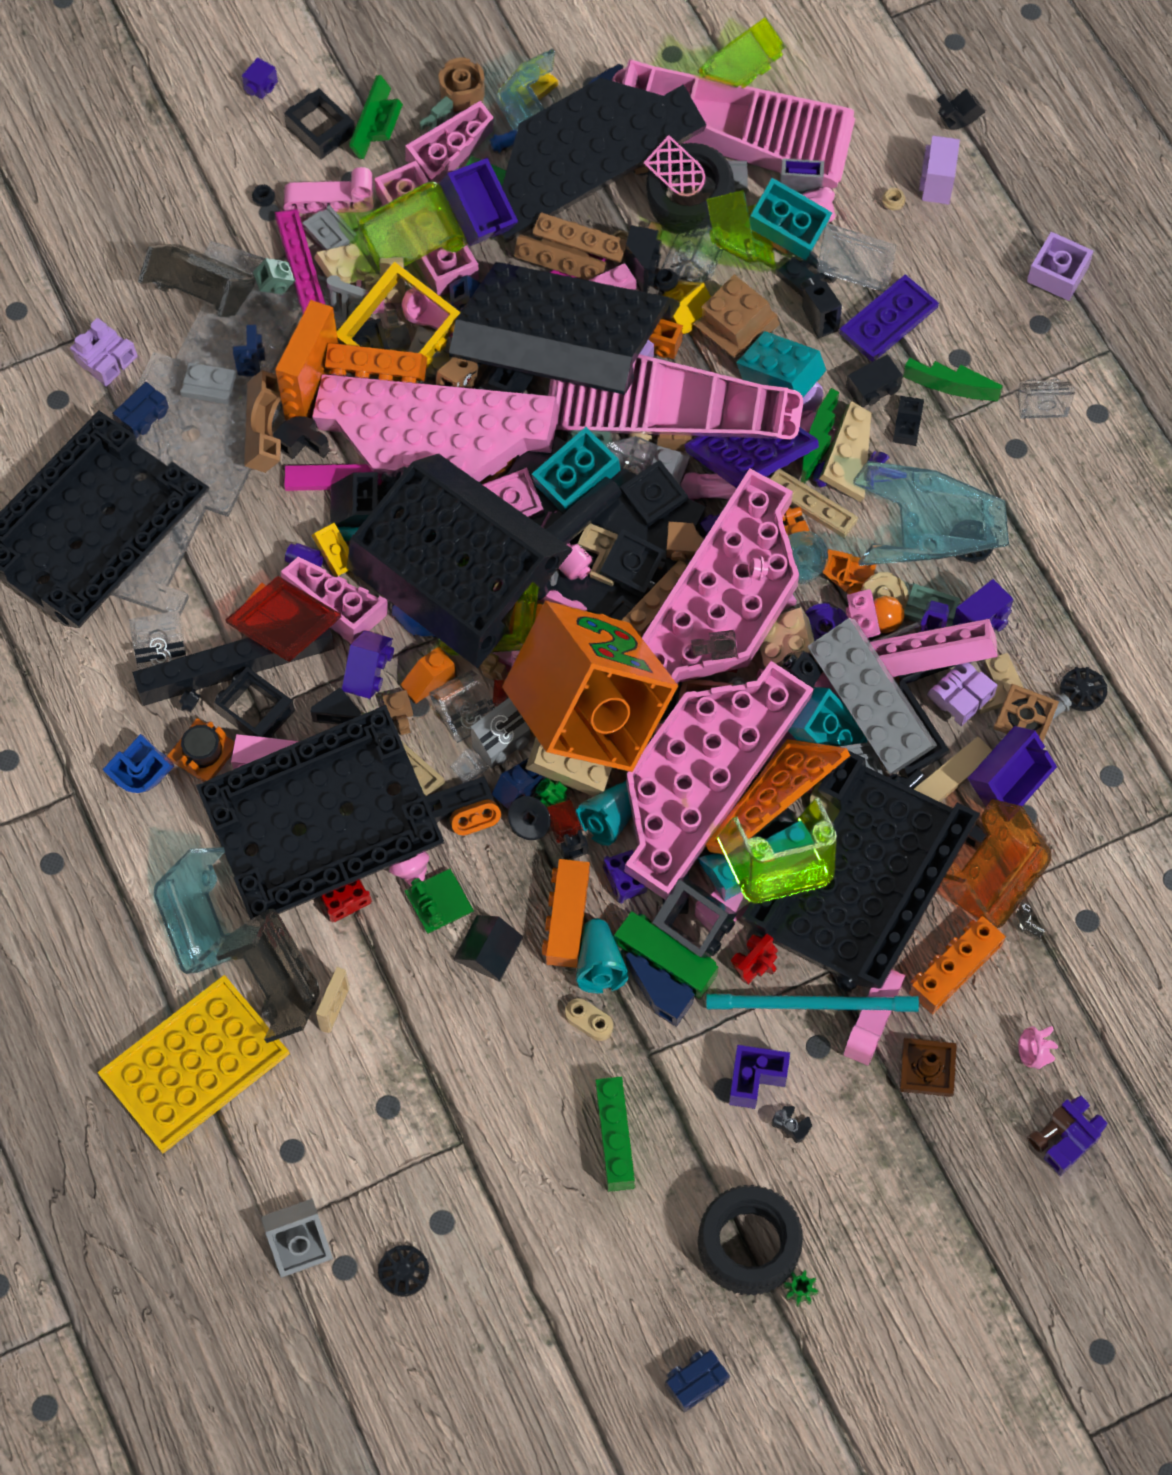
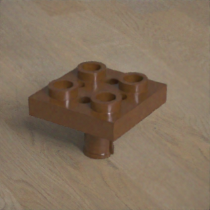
M904 1038L900 1092L953 1097L957 1043ZM913 1064V1068H916V1066H918V1069H912L911 1065ZM926 1078L925 1081H926V1082L931 1081V1083H929V1084L924 1083V1079Z

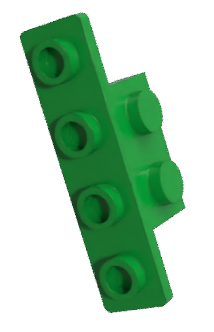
M376 75L349 144L359 159L365 158L371 142L390 140L403 106L399 99L387 100L391 87L382 75Z

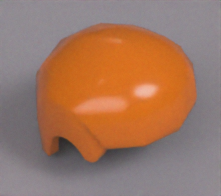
M884 595L876 598L874 604L880 633L888 634L896 631L904 621L903 606L895 597Z

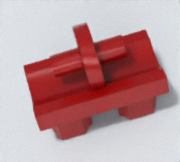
M753 934L746 944L751 952L747 956L740 952L736 953L731 959L733 968L739 972L742 981L749 985L757 975L761 977L765 972L773 975L777 971L773 963L778 958L775 955L778 950L773 944V937L766 934L762 938Z

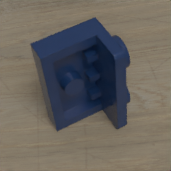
M246 325L247 346H233L232 352L237 375L252 377L261 371V361L266 360L265 347H263L262 334H258L256 325Z

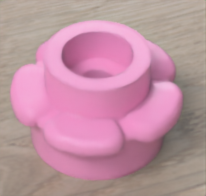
M759 556V558H751L749 577L761 581L763 576H767L768 562L764 561L762 556Z

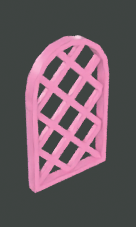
M669 135L644 162L671 191L680 196H693L701 191L704 186V169L697 160ZM668 141V149H661ZM671 141L679 148L671 149ZM680 151V160H671V152ZM660 152H668L667 161H660ZM683 152H684L690 159L683 160ZM657 153V161H650ZM691 162L692 171H683V163ZM694 162L699 166L701 171H695ZM671 163H680V172H672ZM648 164H657V172ZM660 164H668L669 172L660 173ZM683 174H692V183H683ZM695 174H702V182L695 183ZM669 175V183L661 176ZM672 175H680V183L672 184ZM700 185V187L695 191V186ZM681 186V193L673 187ZM683 186H692V193L684 194Z

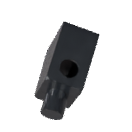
M812 278L804 280L801 283V288L803 289L802 308L817 338L819 339L839 331L842 304L826 281L815 283Z

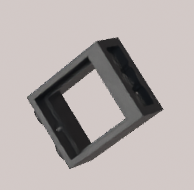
M320 88L307 94L304 99L290 106L284 112L286 127L320 160L351 139L355 131L354 121ZM321 106L338 123L319 137H316L300 120Z
M248 667L233 677L229 687L226 690H221L214 702L217 713L247 736L271 738L295 711L292 699ZM250 685L276 704L255 728L229 709Z
M679 879L652 923L699 957L706 958L714 956L719 951L722 945L720 941L734 927V918L737 913L691 880ZM690 895L719 915L702 945L672 925Z

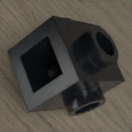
M804 650L787 654L781 662L783 664L781 668L812 688L823 673L822 668L814 661L813 656Z

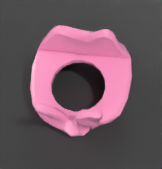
M1032 1026L1023 1031L1018 1041L1021 1061L1026 1067L1039 1070L1044 1065L1055 1060V1057L1050 1053V1049H1058V1045L1051 1040L1043 1039L1053 1032L1052 1026L1041 1031Z

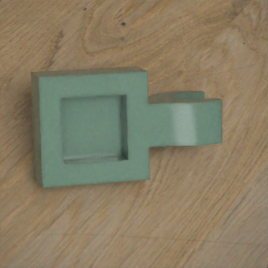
M447 96L431 109V114L420 121V129L423 130L425 127H431L428 130L429 132L451 119L454 115L453 101Z

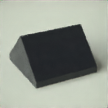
M476 915L453 961L500 982L523 936L499 916Z

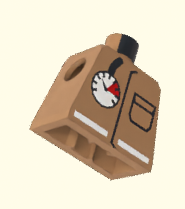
M453 357L437 371L436 385L474 389L477 382V371L481 363Z

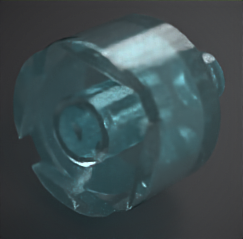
M810 531L796 532L789 535L792 555L799 572L798 584H808L822 574L828 563L826 544L820 536ZM805 553L807 555L806 560L800 562L798 555Z

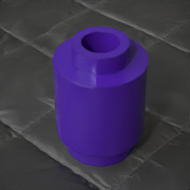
M299 543L296 545L290 544L285 554V562L289 564L297 557L319 567L323 563V557L319 550Z

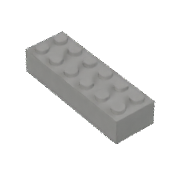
M848 618L807 646L890 774L897 773L937 746L855 619Z

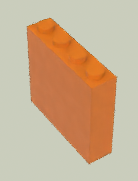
M310 300L275 369L286 421L300 416L312 419L322 374L333 375L331 374L332 371L325 367L328 343L338 344L333 307Z

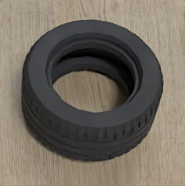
M698 143L679 144L699 162L704 169L705 176L711 178L715 183V189L710 197L700 204L692 206L679 205L671 201L667 196V189L669 187L649 169L646 178L649 206L657 222L665 229L686 236L704 234L721 225L734 207L736 194L733 172L725 156L713 147ZM680 151L671 152V160H680ZM668 152L660 154V161L668 160ZM683 152V160L690 159V158ZM691 162L683 163V171H692ZM694 162L695 171H701L699 166ZM671 163L672 172H680V163ZM652 164L651 167L657 172V164ZM660 164V173L669 172L668 164ZM662 175L661 177L669 183V175ZM672 175V182L680 177V175Z
M743 1185L742 1187L730 1188V1190L719 1194V1197H716L709 1204V1207H707L703 1214L698 1233L699 1257L707 1274L711 1276L710 1278L728 1291H733V1293H739L740 1295L746 1294V1296L768 1293L770 1290L773 1291L780 1287L782 1283H785L798 1264L803 1245V1229H801L802 1225L799 1216H797V1212L794 1211L790 1202L785 1200L783 1196H780L779 1193L773 1192L774 1190L772 1189L769 1190L767 1187L762 1188L758 1185ZM743 1214H754L764 1217L774 1226L779 1235V1252L771 1261L761 1266L747 1267L735 1263L726 1255L720 1242L721 1229L729 1220Z

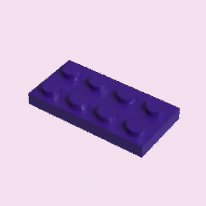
M905 274L843 325L839 330V334L873 362L938 308L939 302Z

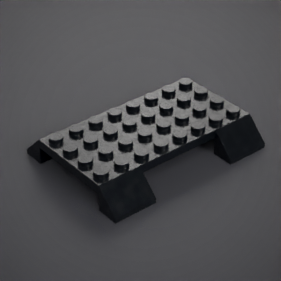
M495 262L456 319L449 356L625 395L634 381L633 364L661 318L671 320L680 306V301L634 289Z
M849 751L851 756L827 774L818 788V792L837 807L840 812L793 892H791L789 884L767 874L742 919L762 936L768 934L773 937V943L858 986L882 989L980 817V813L958 802L954 808L947 806L866 767L865 758Z

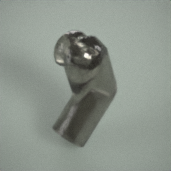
M1021 904L1015 912L1019 930L1040 941L1045 929L1033 923L1031 916L1033 910L1031 906Z

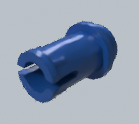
M514 129L502 135H493V138L489 139L492 150L500 153L502 149L512 146L517 131Z

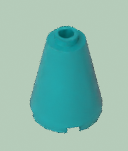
M626 780L582 802L576 809L575 814L580 827L584 832L589 830L594 835L591 839L600 845L609 846L615 842L632 817Z
M599 918L590 919L582 928L576 981L578 982V987L588 993H603V989L610 987L611 991H614L624 986L628 981V970L610 927L606 921Z

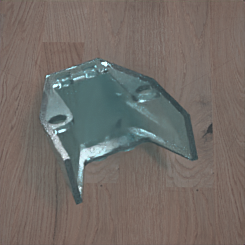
M867 461L853 480L854 485L899 505L903 547L873 543L858 561L859 566L943 559L1005 547L1009 544L1005 501L939 471Z

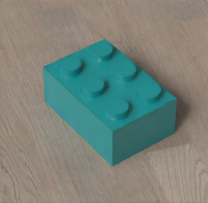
M771 178L745 226L806 260L833 212Z
M766 331L760 335L736 363L742 380L761 385L788 388L798 391L802 397L809 392L827 371L819 350Z
M585 427L534 471L532 478L534 485L562 513H565L605 477L611 479L621 469L619 459Z

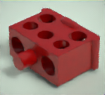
M360 880L320 896L328 911L330 921L334 923L368 906L372 902L370 892L365 890Z

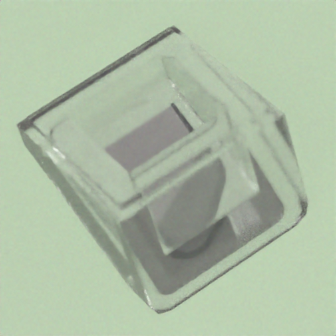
M466 749L450 766L464 783L474 780L489 768L488 764L473 749Z

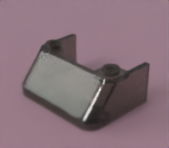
M166 244L148 247L138 282L141 284L154 283L156 284L155 288L166 292L169 289H179L214 304L213 308L217 310L216 316L230 318V316L237 314L252 291L256 279L250 273L180 244Z
M269 909L261 912L227 935L216 955L218 961L228 957L234 960L243 958L266 996L262 1007V1015L271 1025L264 1038L266 1043L303 1031L320 994L315 976L276 910Z

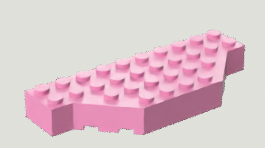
M322 374L313 419L319 430L342 432L372 472H378L379 479H381L384 472L391 474L403 466L408 468L413 461L439 453L480 482L491 474L492 476L507 466V462L517 455L521 456L527 451L551 453L559 407L554 396Z
M750 468L642 637L677 684L747 667L798 586L799 572L797 565H795L792 548L783 524V516L791 505L793 491ZM762 556L764 561L768 562L767 576H763L761 581L749 577L751 558Z
M771 661L757 681L737 686L716 687L700 692H686L644 749L633 772L628 771L626 784L638 847L625 864L624 872L666 900L677 881L683 879L706 847V843L726 819L811 699L814 689Z

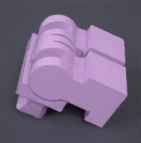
M96 318L91 323V328L85 334H79L74 339L75 344L70 347L76 362L83 369L89 371L105 387L121 373L120 369L124 370L138 357L134 343L119 337L116 331L99 318Z
M968 662L956 665L939 683L930 689L927 696L939 709L951 713L955 717L954 721L962 727L977 712V709L980 710L995 695L997 684L984 673H979Z

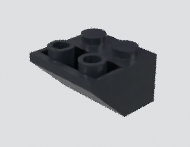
M631 225L626 242L625 264L636 279V286L639 290L648 293L650 286L654 287L655 269L656 267L659 268L661 261L660 250L662 240H658L659 230Z
M489 365L476 384L475 389L482 387L491 391L524 393L534 375Z
M378 472L352 473L331 485L330 525L335 523L337 527H360L379 504L380 486Z

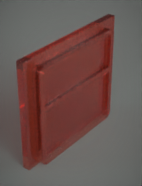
M277 576L225 620L230 626L290 662L342 616L341 613L280 576Z

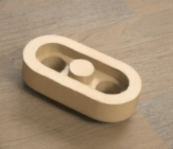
M580 998L573 999L567 1004L565 1017L569 1024L596 1041H604L612 1035L613 1021L606 1013ZM581 1008L583 1012L581 1014L574 1013V1009ZM597 1022H603L605 1026L603 1028H597L595 1024Z

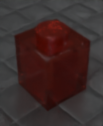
M571 800L547 807L550 815V827L557 844L564 842V835L568 834L571 837L576 835L578 830H581V825Z

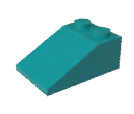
M813 687L811 699L788 730L797 741L837 747L866 743L868 741L848 708L829 688Z

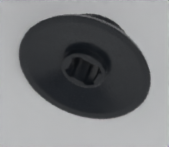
M523 796L517 798L510 805L508 821L512 830L518 836L526 840H537L548 832L550 815L548 809L541 801L534 797ZM529 813L535 817L534 821L528 816Z

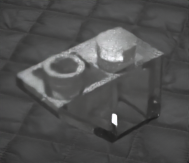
M634 436L610 442L606 447L619 459L620 467L638 475L652 465L658 445Z

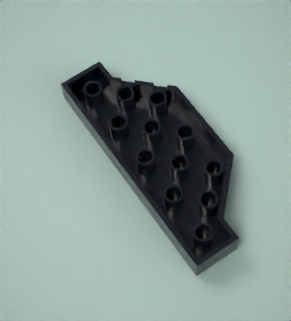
M598 78L519 123L502 189L518 222L509 231L500 234L504 244L535 227L540 213L555 216L645 165V160L668 135L678 144H682L703 132L707 124L684 84L665 95H660ZM668 141L661 149H668ZM671 141V148H672L673 146H676V145ZM657 153L652 157L650 161L657 158Z

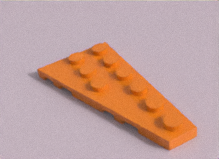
M787 739L706 843L709 852L728 856L851 756L848 749Z

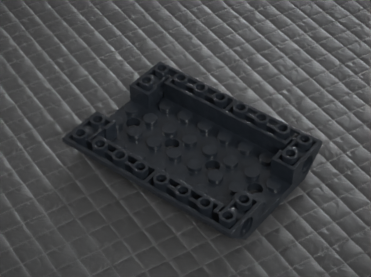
M98 410L0 511V579L64 626L80 628L210 488L173 461L168 466L138 445L136 436ZM140 473L147 474L145 480H135L136 475ZM107 507L115 508L114 513L110 515L103 514V510ZM75 541L83 543L78 549L70 548V545ZM46 575L50 577L49 581L45 584L37 582L41 576Z
M438 453L413 461L351 537L347 569L478 669L509 630L501 622L531 583L542 589L573 549ZM404 509L403 515L395 519L396 513ZM436 533V538L432 542L427 543L428 537ZM469 557L467 565L460 567V562L464 558ZM503 582L502 588L499 591L493 592L495 584Z
M386 705L196 785L212 827L219 837L232 869L234 881L252 925L445 843ZM392 783H397L401 786L400 793L394 796L388 794V786ZM346 803L354 806L353 812L348 816L340 813L341 806ZM302 823L306 825V832L303 835L296 836L293 834V827L296 824ZM249 844L258 845L259 850L256 855L247 856L245 854V849Z

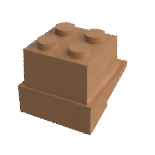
M735 274L701 307L703 316L693 323V326L734 359L753 345L764 331L771 333L779 326L778 316L771 310L769 302Z

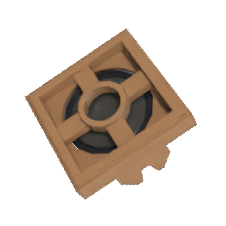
M1011 684L993 729L1006 735L1014 726L1035 730L1043 742L1059 701Z

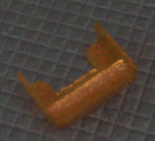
M992 799L981 816L982 824L989 835L962 870L953 862L941 886L952 902L978 920L984 916L996 928H1000L1006 923L1049 866L1051 850L1023 806Z

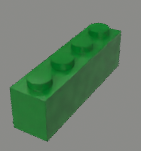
M631 911L614 934L617 946L634 956H642L648 961V965L656 970L658 968L664 970L670 975V979L676 983L682 982L692 989V993L695 994L694 996L701 1000L718 976L719 967L716 962L709 956L706 958L699 957L665 931L651 924L652 922L648 917L640 913L637 915Z
M621 1076L596 1079V1097L608 1192L635 1189L623 1078Z

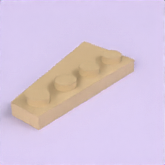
M851 401L846 406L819 479L861 502L865 498L872 412Z

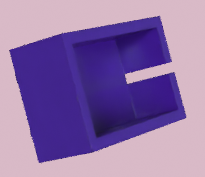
M488 158L449 172L439 182L469 246L485 241L490 236L492 238L505 233L518 222Z
M1014 726L967 778L989 814L1011 820L1057 768L1049 752L1043 750L1045 746L1035 730Z

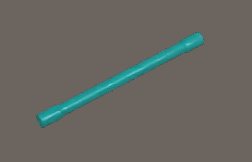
M707 994L706 1005L707 1009L711 1010L737 1008L919 1012V996L838 997Z

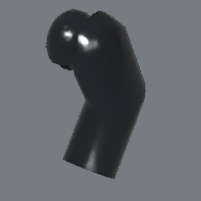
M916 769L908 778L897 776V774L889 775V778L912 789L926 778L919 769Z

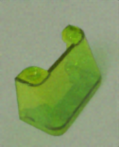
M427 182L364 216L358 222L359 231L379 272L380 258L403 257L405 267L440 247L446 251L458 252L468 245L442 188L437 182Z

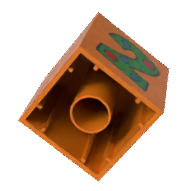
M545 600L502 688L546 752L633 772L678 684L629 622Z

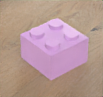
M932 136L931 145L926 144L919 191H923L922 201L950 204L960 139Z
M1051 232L1031 265L1027 282L1069 301L1089 268L1093 250Z

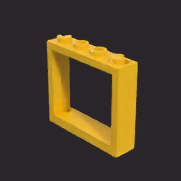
M394 261L337 331L338 341L343 345L360 346L352 338L402 278L449 314L448 318L419 352L427 357V369L433 361V355L437 351H442L448 342L446 339L454 331L456 319L461 312ZM393 378L392 381L402 382V379Z

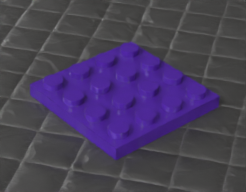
M800 427L798 434L793 439L699 436L684 444L686 453L735 488L739 486L749 468L767 477L819 447L818 439Z

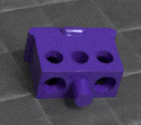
M633 849L612 857L605 856L603 862V870L620 904H623L624 900L647 893L648 889L624 872L625 864L634 853Z

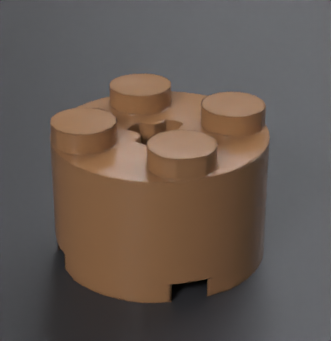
M468 58L449 60L442 71L440 70L439 72L441 100L446 96L451 99L454 112L464 111L479 101L483 103L485 83L482 67L477 62L476 64L470 62Z

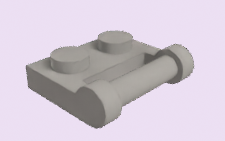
M331 275L327 278V287L330 295L329 306L333 307L334 318L345 322L366 297L367 290L342 282L340 277L336 275ZM339 293L342 294V307L339 304Z

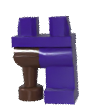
M1081 1095L1071 1101L1067 1099L1054 1111L1050 1122L1041 1132L1035 1130L1027 1136L1031 1146L1039 1153L1048 1148V1140L1057 1133L1061 1136L1062 1140L1048 1150L1044 1157V1160L1060 1177L1098 1142L1101 1133L1108 1124L1099 1114L1090 1121L1082 1115L1089 1109L1090 1105Z

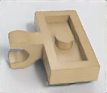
M403 257L380 258V274L365 275V290L370 292L394 261L404 268ZM401 278L385 297V303H402L406 293L405 280Z

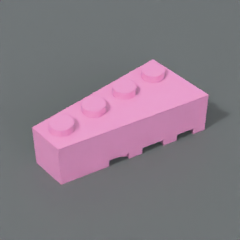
M479 101L405 146V160L408 164L417 161L433 190H435L446 174L454 171L493 132L494 117L484 104Z
M297 557L281 571V588L317 617L325 615L329 627L350 644L364 630L370 631L387 616V599L381 596L379 598L373 596L365 588H357L348 584L346 579L340 576L334 577L326 573L325 569L300 557Z

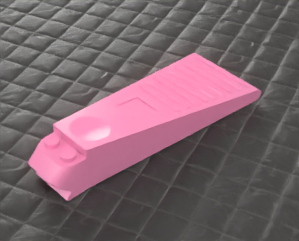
M629 60L627 68L619 70L613 77L612 81L660 95H665L684 84L707 125L703 132L683 142V144L698 143L708 145L718 150L723 156L739 161H747L749 164L781 173L783 158L824 161L822 186L836 188L838 182H841L855 118H853L854 110L850 108L659 68L635 60Z
M641 354L638 355L633 364L634 381L625 395L550 379L548 396L556 397L559 407L555 431H581L587 427L590 431L611 433L793 439L799 431L803 407V397L795 390L761 385Z

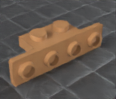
M544 213L539 214L533 230V235L618 263L622 261L626 250L627 240Z
M519 235L517 238L514 253L516 258L584 280H590L603 274L606 268L605 261L589 257L590 253L544 238L542 241L524 235Z

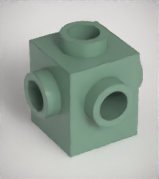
M265 258L253 271L259 290L262 292L282 295L295 282L289 263L286 261Z

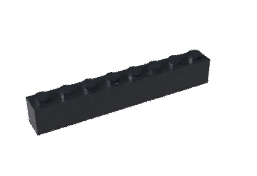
M322 615L132 673L142 705L146 706L182 695L186 690L191 692L192 689L199 690L232 680L238 672H242L246 667L256 673L335 648L326 616Z

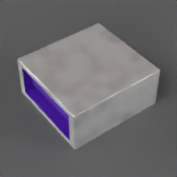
M782 159L780 178L782 184L800 194L822 187L824 161Z

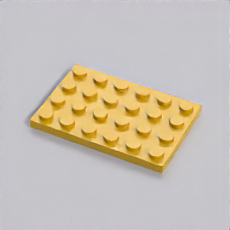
M223 975L97 1073L160 1152L164 1154L290 1055V1053L230 980Z

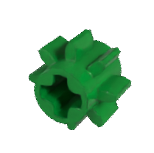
M546 778L538 784L536 788L538 795L535 798L541 801L547 809L550 806L555 809L559 808L567 798L565 793L567 787L560 781H551L549 778Z
M806 1271L800 1276L791 1273L792 1283L785 1282L784 1288L790 1290L786 1299L793 1298L796 1301V1307L800 1305V1302L804 1301L810 1305L812 1302L810 1295L815 1296L818 1294V1290L812 1288L816 1278L809 1279L806 1276ZM797 1284H799L800 1287H807L805 1293H803V1291L801 1290L798 1292L796 1291Z

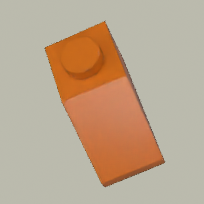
M438 646L418 660L400 685L403 690H407L408 696L417 704L456 677L454 663Z

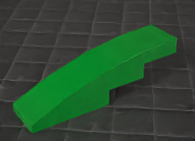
M909 358L903 373L904 378L924 387L969 399L998 402L1003 385L963 365H960L958 370L954 371L935 361L930 368Z
M833 388L829 390L821 403L810 428L809 434L818 439L819 447L804 455L801 482L804 484L830 448L831 436L828 433L834 426L835 414L832 411L837 406L839 392Z

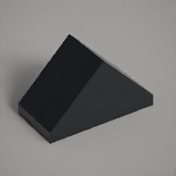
M340 687L313 705L310 711L313 722L335 725L362 715L360 710Z

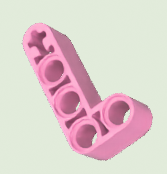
M359 167L352 170L351 181L293 182L286 184L284 187V210L298 209L299 214L318 213L319 211L323 212L330 205L336 213L371 211L374 206L372 172L367 168Z
M892 970L882 989L871 988L868 997L898 996L906 975ZM862 1010L848 1039L844 1056L868 1066L892 1010Z

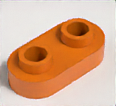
M482 800L455 810L450 817V825L456 834L462 836L469 835L497 824L501 817V811L494 801ZM485 809H490L488 814L482 813ZM461 817H466L464 822H458Z

